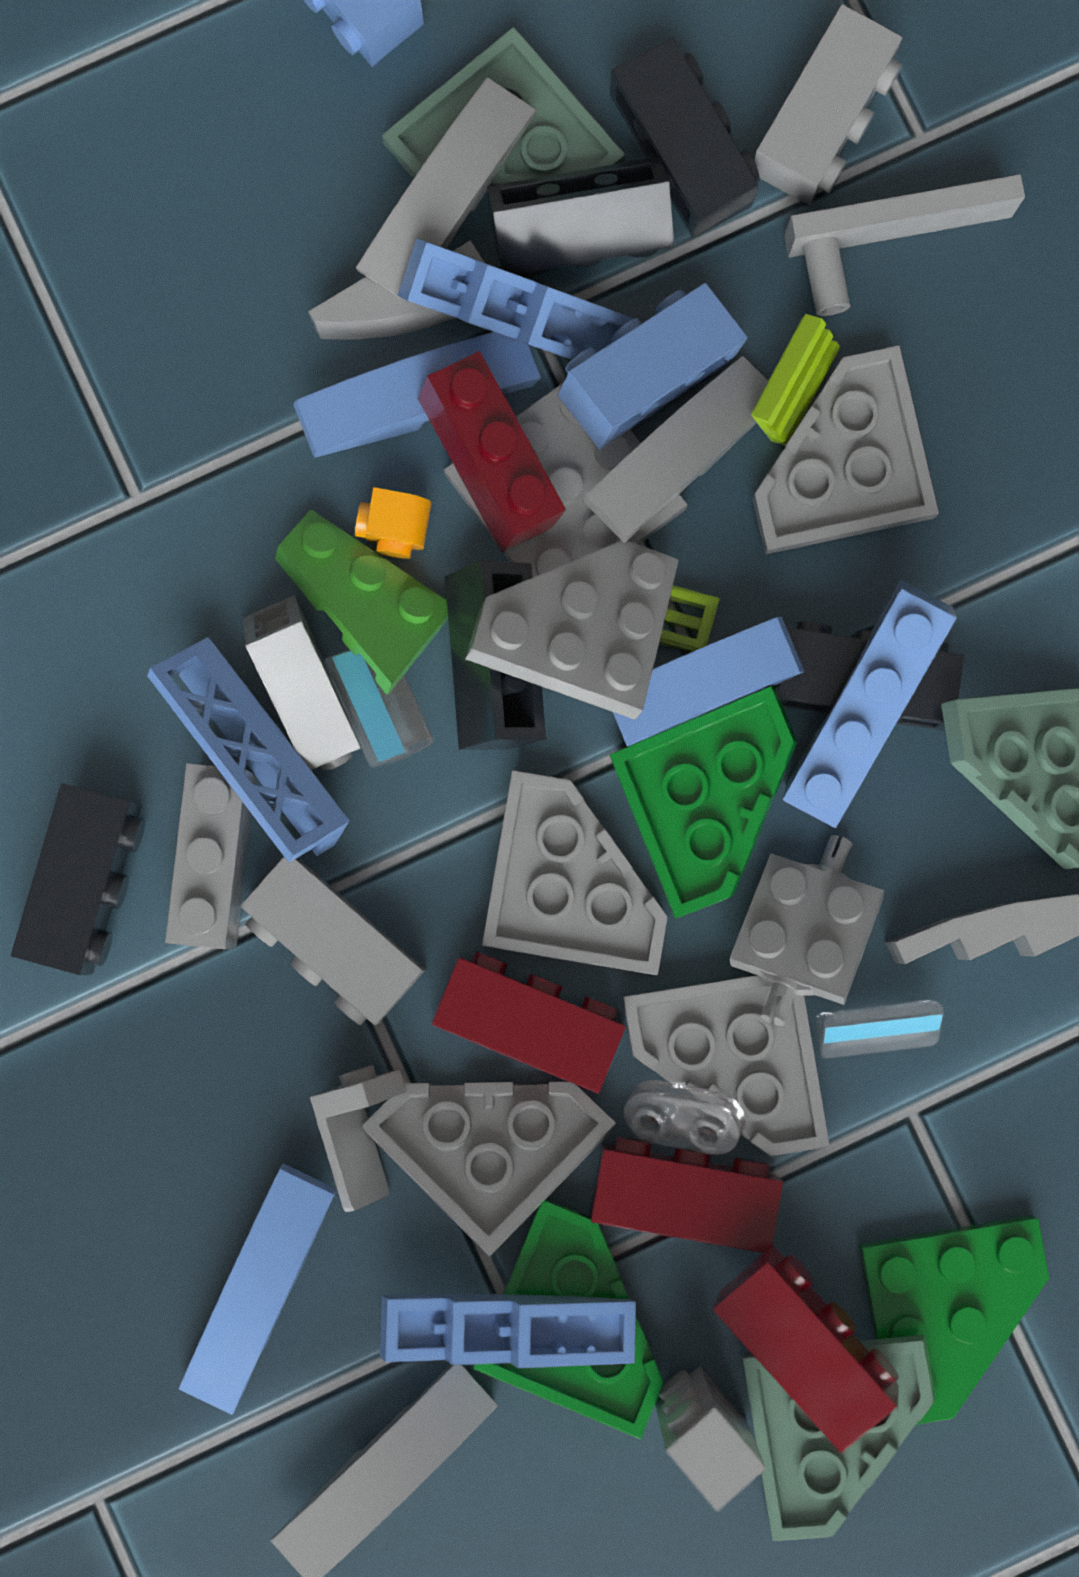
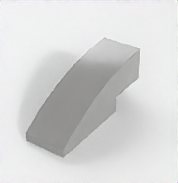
M471 241L453 251L484 263ZM367 277L308 311L313 326L321 339L340 340L391 337L427 329L456 318L410 301L407 304Z

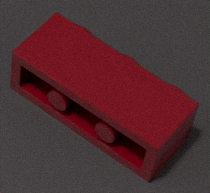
M478 351L428 375L418 400L501 553L553 528L566 511V508L481 352Z
M475 951L472 961L463 957L458 958L431 1025L599 1094L626 1028L623 1023L614 1020L618 1009L585 996L581 1006L559 997L563 986L531 973L527 983L506 976L504 974L508 967L507 963Z
M617 1136L615 1146L602 1143L590 1210L591 1222L764 1253L773 1245L783 1181L776 1174L768 1173L769 1163L734 1157L733 1167L709 1163L711 1153L686 1147H675L674 1156L651 1152V1142Z
M772 1245L719 1291L713 1311L836 1449L842 1453L898 1406L899 1384L896 1382L899 1379L898 1373L891 1362L879 1350L874 1348L869 1352L854 1336L853 1333L856 1332L854 1323L837 1303L831 1301L826 1304L810 1287L813 1284V1279L803 1264L791 1254L784 1258Z

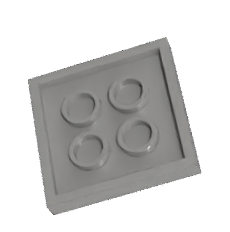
M563 383L516 416L566 508V511L553 528L504 552L510 562L531 563L533 577L622 541L583 502V499L598 482L641 444L633 432L629 430L599 450L558 397ZM452 463L444 469L445 476L493 538ZM679 494L666 508H661L628 541L636 544L642 543L684 512L687 508V503Z

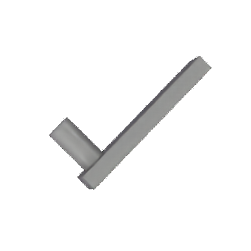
M1021 174L792 215L784 234L788 258L805 255L816 315H834L850 308L840 248L1012 218L1025 198Z

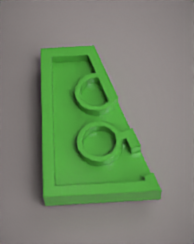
M312 509L277 548L275 560L317 611H325L342 631L343 636L341 640L354 656L359 653L375 671V681L387 696L448 620L446 599Z

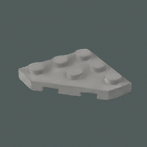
M900 345L843 357L774 466L761 483L752 500L765 555L934 519L939 514Z
M619 541L486 597L480 607L466 660L635 720L644 708L679 559L631 541L626 543Z
M512 771L482 946L658 976L668 918L665 912L649 893L632 869L630 863L608 832L602 827L570 780Z
M758 975L623 996L633 1057L673 1084L770 1156L830 1147L804 996H794L784 1026H776L774 1024V1016L771 1023L764 1021L760 1017L772 986Z
M487 1082L448 1086H430L429 1083H405L407 1092L388 1099L362 1125L364 1131L490 1257L611 1133L616 1123L576 1084L571 1082H549V1084L513 1085V1082Z

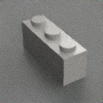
M842 4L756 151L754 162L760 179L809 206L812 204L820 188L830 193L847 162L839 157L848 140L856 144L859 143L875 113L867 108L876 91L884 96L887 95L903 63L895 60L903 37Z
M186 763L165 943L217 949L237 948L241 914L240 906L242 905L252 814L216 766ZM245 769V775L255 785L256 776Z
M283 857L240 906L251 916L245 925L270 947H273L279 941L295 955L290 965L314 986H317L323 979L340 994L334 1001L335 1005L359 1025H362L366 1019L374 1025L379 1024L426 971L423 966L299 858L289 863Z
M701 1366L697 1367L691 1374H688L686 1370L678 1372L662 1386L659 1393L661 1400L655 1406L665 1449L713 1508L718 1511L766 1469L747 1420Z

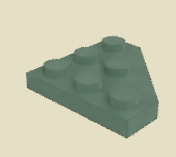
M514 27L382 134L384 146L414 179L455 119L488 77L536 109V114L490 186L624 163L625 161L624 152Z
M1079 688L958 699L942 703L950 763L1063 869L1079 868Z
M925 1335L860 1341L869 1352L874 1348L879 1350L897 1371L899 1379L896 1381L899 1384L898 1406L842 1453L836 1449L751 1352H747L742 1358L756 1443L766 1466V1469L761 1474L773 1541L833 1537L846 1520L852 1508L865 1491L871 1487L898 1451L904 1439L932 1406L936 1394Z

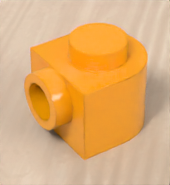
M373 487L371 503L360 502L355 536L366 538L368 543L377 544L376 552L379 554L409 559L412 550L424 549L432 502L420 496Z

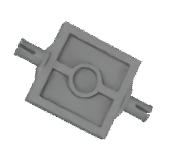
M830 835L828 837V843L819 865L802 864L774 854L769 856L729 958L732 967L758 975L772 986L764 1010L760 1015L768 1023L772 1022L774 1016V1024L776 1026L785 1025V1020L795 995H816L842 1005L846 1002L881 907L884 890L851 880L841 873L848 853L853 846L852 842L842 837L840 845L838 835Z

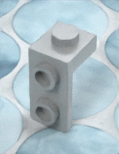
M373 1065L362 1067L339 1075L341 1086L310 1097L343 1209L346 1212L358 1210L389 1195L390 1190L376 1143L364 1131L362 1125L368 1120L365 1107L407 1092L400 1069L376 1075Z

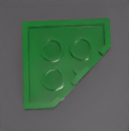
M775 686L767 687L609 755L675 919L730 898L736 892L798 742Z
M546 1198L537 1208L503 1294L630 1299L600 1225L591 1222L590 1216ZM637 1315L635 1321V1363L517 1368L512 1363L474 1364L473 1369L640 1440L663 1386L661 1373Z
M1033 1215L858 1245L875 1340L916 1335L926 1336L936 1397L932 1406L916 1425L954 1419L1049 1280L1039 1219Z

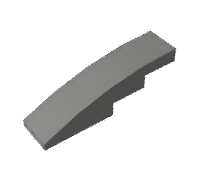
M487 77L445 133L388 216L356 266L358 272L398 297L397 295L416 238L447 249L469 212H474L487 191V186L491 185L536 114V109ZM398 297L399 299L408 304L409 301Z
M744 356L740 357L629 453L584 496L583 502L626 543L661 508H666L699 475L702 476L757 423L751 416V412L768 380Z
M1079 895L1056 896L990 906L938 920L888 940L885 944L894 962L898 964H907L949 943L958 960H972L1012 940L1020 956H1037L1079 936Z
M450 1364L411 1405L405 1406L362 1450H357L270 1539L271 1543L301 1577L325 1576L407 1499L498 1405L462 1365Z

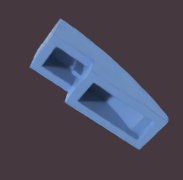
M776 617L653 669L644 708L639 716L634 720L614 712L613 714L626 746H631L767 687L775 686L805 671L783 618Z

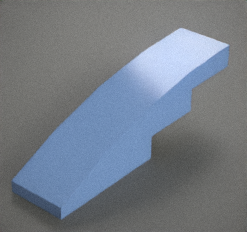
M418 238L415 240L397 295L407 301L459 318L470 324L517 339L528 345L569 359H574L578 354L590 347H593L596 352L604 349L612 343L610 339L617 330L627 322L635 319Z
M492 332L397 361L297 399L293 405L313 457L316 458L418 431L424 422L429 421L418 400L426 377L478 351L481 352L503 394L533 387L540 380L541 376L528 344L497 332Z
M284 1163L282 1164L228 1277L179 1390L233 1415L259 1357L271 1336L284 1304L296 1283L337 1191L336 1188Z
M513 1294L382 1295L380 1358L385 1362L446 1360L451 1365L512 1363L517 1368L635 1363L636 1301L617 1298Z

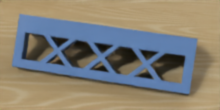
M209 637L150 667L147 677L289 863L309 850H312L318 856L335 846L348 825L349 819ZM180 672V678L192 693L181 691L171 676ZM197 710L203 711V712H202V717H201L200 714L197 712ZM210 717L228 740L216 737L208 726ZM232 756L238 757L237 763H236V761L232 758ZM245 764H247L263 787L251 783L244 773ZM267 802L273 803V808H272V809H271V807L267 804ZM281 811L301 835L300 838L295 840L280 821Z

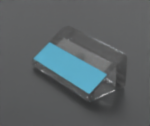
M348 650L324 660L326 669L371 768L404 760L433 743V736L405 674L387 696L375 681V671L360 653L354 656Z
M926 1000L818 1013V1016H815L820 1055L823 1058H834L933 1046L937 1043L944 1017L943 1005L936 1001Z

